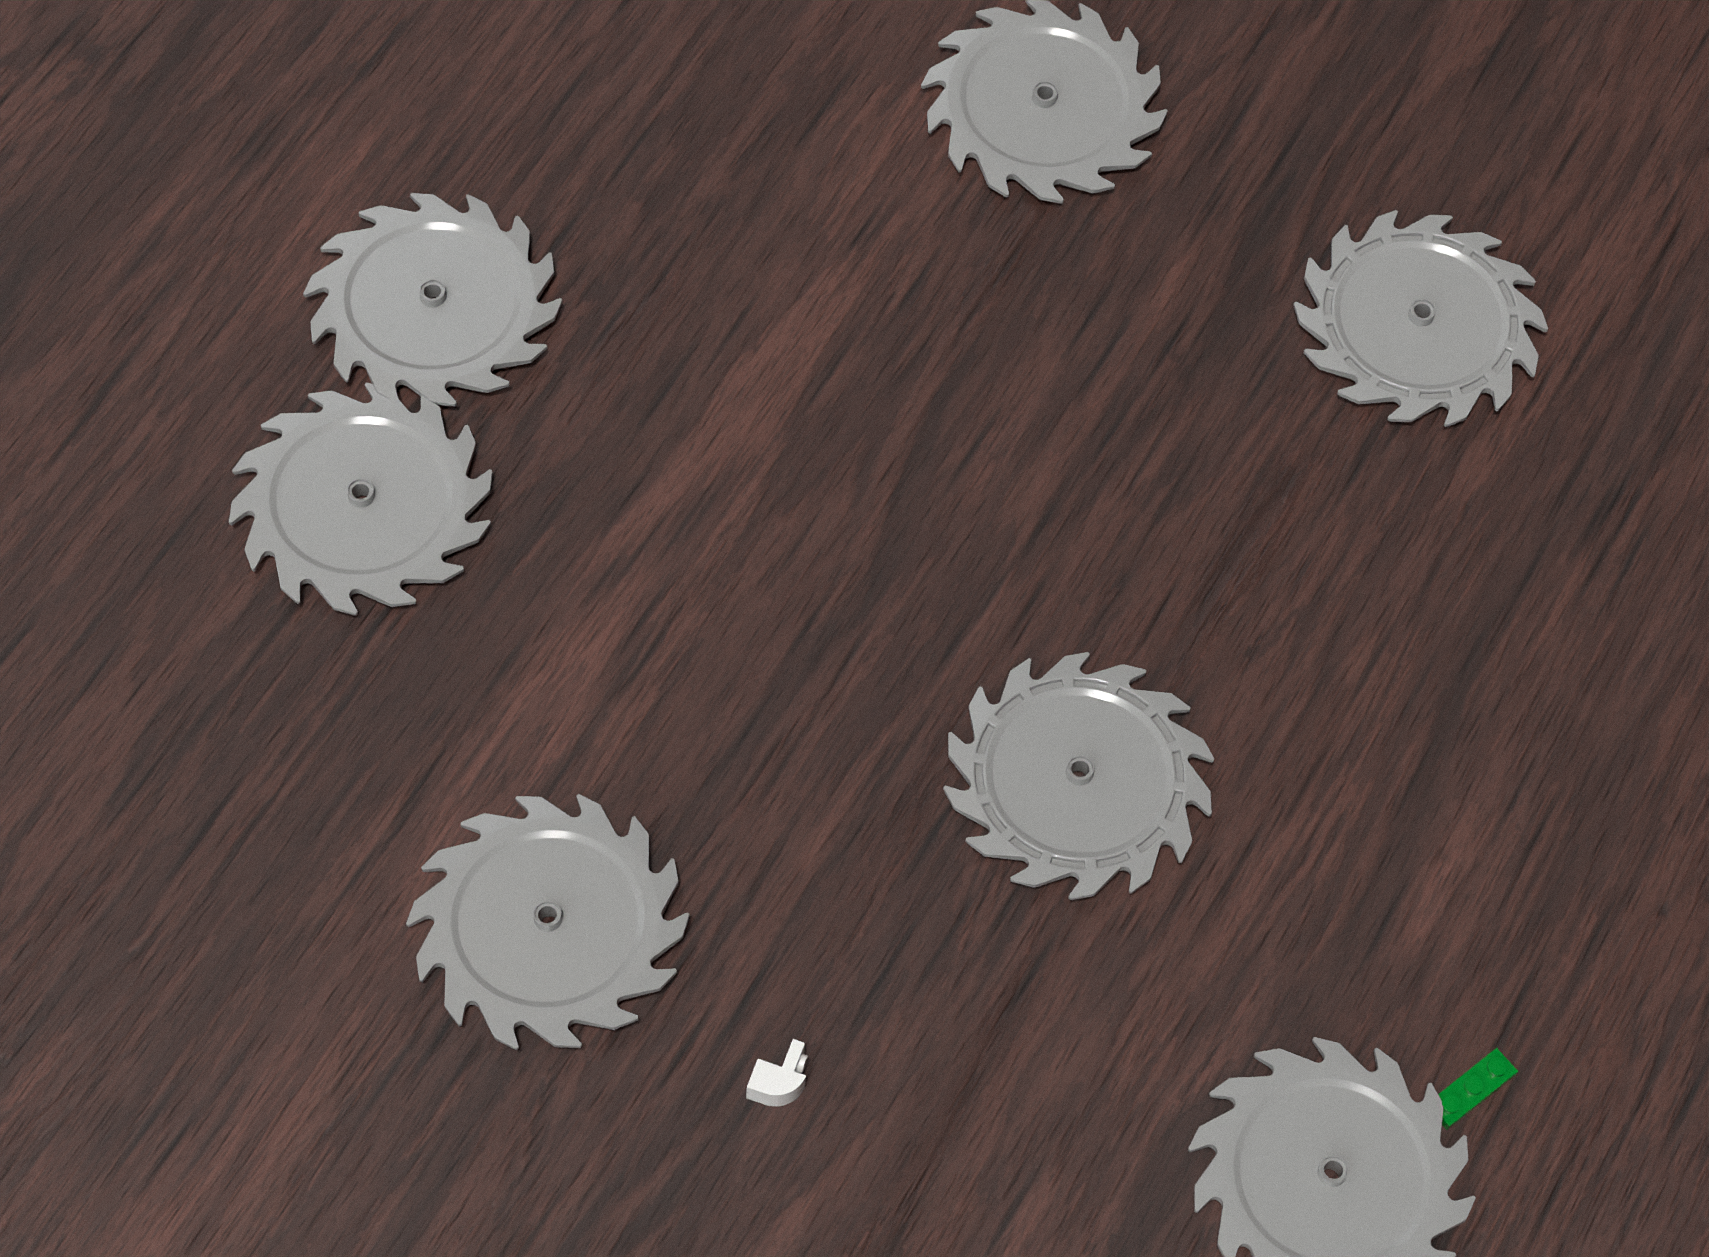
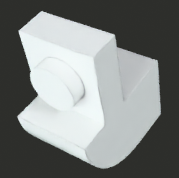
M795 1039L792 1040L782 1067L758 1059L747 1085L746 1098L768 1106H783L796 1100L803 1092L806 1083V1075L802 1074L808 1060V1055L804 1054L805 1043Z

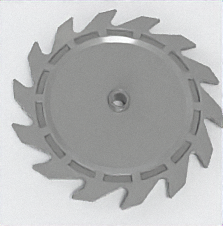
M1025 0L1026 4L1035 13L1034 15L1029 16L999 7L976 11V17L991 24L990 27L957 30L938 42L939 47L957 49L959 53L931 67L921 84L922 89L935 85H942L945 88L927 111L928 133L931 134L941 124L950 125L951 136L948 157L957 171L962 172L967 158H975L988 187L1004 197H1009L1006 182L1009 179L1016 180L1038 199L1055 203L1064 202L1063 197L1054 187L1056 184L1089 193L1114 189L1115 184L1099 176V172L1133 169L1152 156L1150 151L1134 150L1130 146L1158 131L1168 110L1164 109L1153 113H1147L1144 110L1161 85L1159 65H1155L1146 74L1137 72L1139 42L1128 27H1125L1120 41H1113L1099 13L1082 3L1078 5L1081 19L1075 21L1049 1Z
M421 193L410 194V198L421 208L417 212L382 205L359 211V217L376 225L372 228L336 234L321 246V252L341 253L342 257L313 274L303 293L305 298L320 292L328 293V296L310 321L312 343L316 344L329 332L336 334L334 367L345 382H349L352 369L355 366H363L377 393L396 403L399 402L396 388L399 385H405L432 403L456 406L457 402L446 391L448 387L455 386L485 393L508 387L509 381L492 374L493 370L531 363L547 350L546 344H529L525 342V339L555 321L562 305V299L559 298L545 304L538 302V299L554 276L552 253L549 252L537 264H532L528 261L530 230L519 216H515L510 231H502L488 204L469 194L466 195L469 211L466 213L458 212L433 194Z
M1394 210L1376 217L1360 242H1353L1350 239L1348 225H1344L1331 241L1330 270H1321L1312 258H1308L1304 280L1318 308L1310 309L1298 302H1294L1293 306L1299 325L1327 347L1326 350L1305 349L1304 354L1318 369L1351 379L1356 383L1354 386L1338 390L1337 395L1357 404L1396 402L1399 408L1388 416L1387 420L1390 422H1413L1438 407H1445L1448 410V415L1444 426L1448 427L1466 420L1482 393H1489L1492 396L1495 411H1499L1512 395L1513 364H1520L1531 377L1535 376L1539 355L1524 325H1531L1543 332H1547L1548 327L1542 310L1513 286L1515 284L1534 286L1536 283L1534 278L1520 265L1485 254V250L1501 246V240L1482 232L1445 234L1441 229L1452 221L1453 217L1449 215H1428L1404 229H1397L1394 227V222L1398 211Z
M367 382L365 383V388L372 398V401L369 403L359 402L332 390L309 393L308 398L323 408L322 411L318 413H281L261 424L262 430L282 434V436L277 440L246 452L233 468L232 473L234 475L253 471L257 473V476L232 501L229 517L230 525L235 524L248 515L255 517L244 549L252 571H256L265 556H273L276 560L280 588L294 602L300 603L301 586L309 583L315 587L333 610L355 616L358 615V611L350 597L356 593L390 607L416 604V599L401 589L402 585L407 583H444L463 572V566L445 563L442 559L447 555L478 543L491 525L490 520L475 523L466 521V518L490 494L493 473L489 469L476 479L467 477L476 448V443L469 426L465 425L457 439L450 440L446 437L440 407L437 404L430 402L421 395L420 411L411 413L400 400L396 403L377 393L373 384ZM358 496H367L363 499H357Z
M1089 652L1064 656L1039 680H1034L1030 677L1031 659L1028 658L1010 670L998 704H990L987 701L983 688L979 687L968 707L974 741L971 744H965L952 732L948 733V757L970 788L962 791L946 785L943 787L955 811L989 830V833L985 836L966 837L965 842L984 857L1026 862L1028 865L1026 869L1010 877V882L1035 888L1069 876L1077 878L1078 883L1070 893L1069 900L1095 896L1119 871H1127L1130 874L1129 893L1132 894L1150 881L1161 846L1170 845L1173 848L1178 863L1183 862L1192 844L1185 807L1193 804L1208 817L1212 814L1211 791L1190 765L1188 759L1194 757L1212 763L1214 757L1203 738L1168 718L1170 714L1190 712L1191 707L1172 693L1131 688L1129 684L1146 675V669L1121 664L1092 674H1083L1080 669L1089 658ZM1080 771L1086 776L1078 777L1073 772Z
M580 794L576 796L581 810V814L578 817L567 815L542 797L517 796L515 798L516 801L528 813V816L524 819L483 813L462 821L461 827L478 833L480 838L474 842L438 850L421 867L423 872L443 871L447 876L414 901L406 923L408 927H411L426 919L434 921L416 956L419 981L424 982L434 968H444V1006L459 1027L462 1026L466 1008L469 1005H476L480 1009L494 1039L515 1050H518L519 1046L514 1029L519 1025L526 1026L554 1047L581 1048L582 1043L569 1031V1027L574 1023L615 1030L638 1021V1015L620 1009L617 1006L618 1003L625 999L660 991L677 973L675 968L654 969L651 967V963L683 939L690 917L689 913H685L670 921L662 918L679 884L675 859L671 858L660 873H652L649 870V834L635 816L632 817L628 835L620 837L615 833L601 805ZM549 916L555 918L551 923H543L541 921Z
M1314 1037L1312 1042L1322 1055V1062L1317 1063L1280 1048L1254 1053V1058L1271 1068L1272 1075L1228 1078L1209 1093L1210 1097L1232 1101L1234 1108L1199 1126L1188 1151L1193 1152L1210 1147L1216 1152V1156L1194 1186V1212L1198 1213L1211 1200L1220 1202L1222 1210L1217 1246L1223 1257H1236L1237 1250L1240 1247L1248 1248L1252 1257H1456L1455 1252L1434 1249L1431 1246V1240L1465 1222L1476 1197L1473 1195L1453 1201L1448 1196L1449 1188L1468 1162L1467 1136L1463 1135L1451 1148L1442 1146L1440 1136L1443 1106L1432 1083L1427 1084L1423 1101L1415 1102L1410 1097L1398 1063L1380 1049H1374L1377 1070L1369 1072L1340 1043ZM1324 1170H1334L1339 1178H1329Z

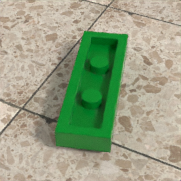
M1498 1048L1494 1049L1438 1094L1443 1106L1442 1126L1446 1130H1449L1518 1073V1070Z

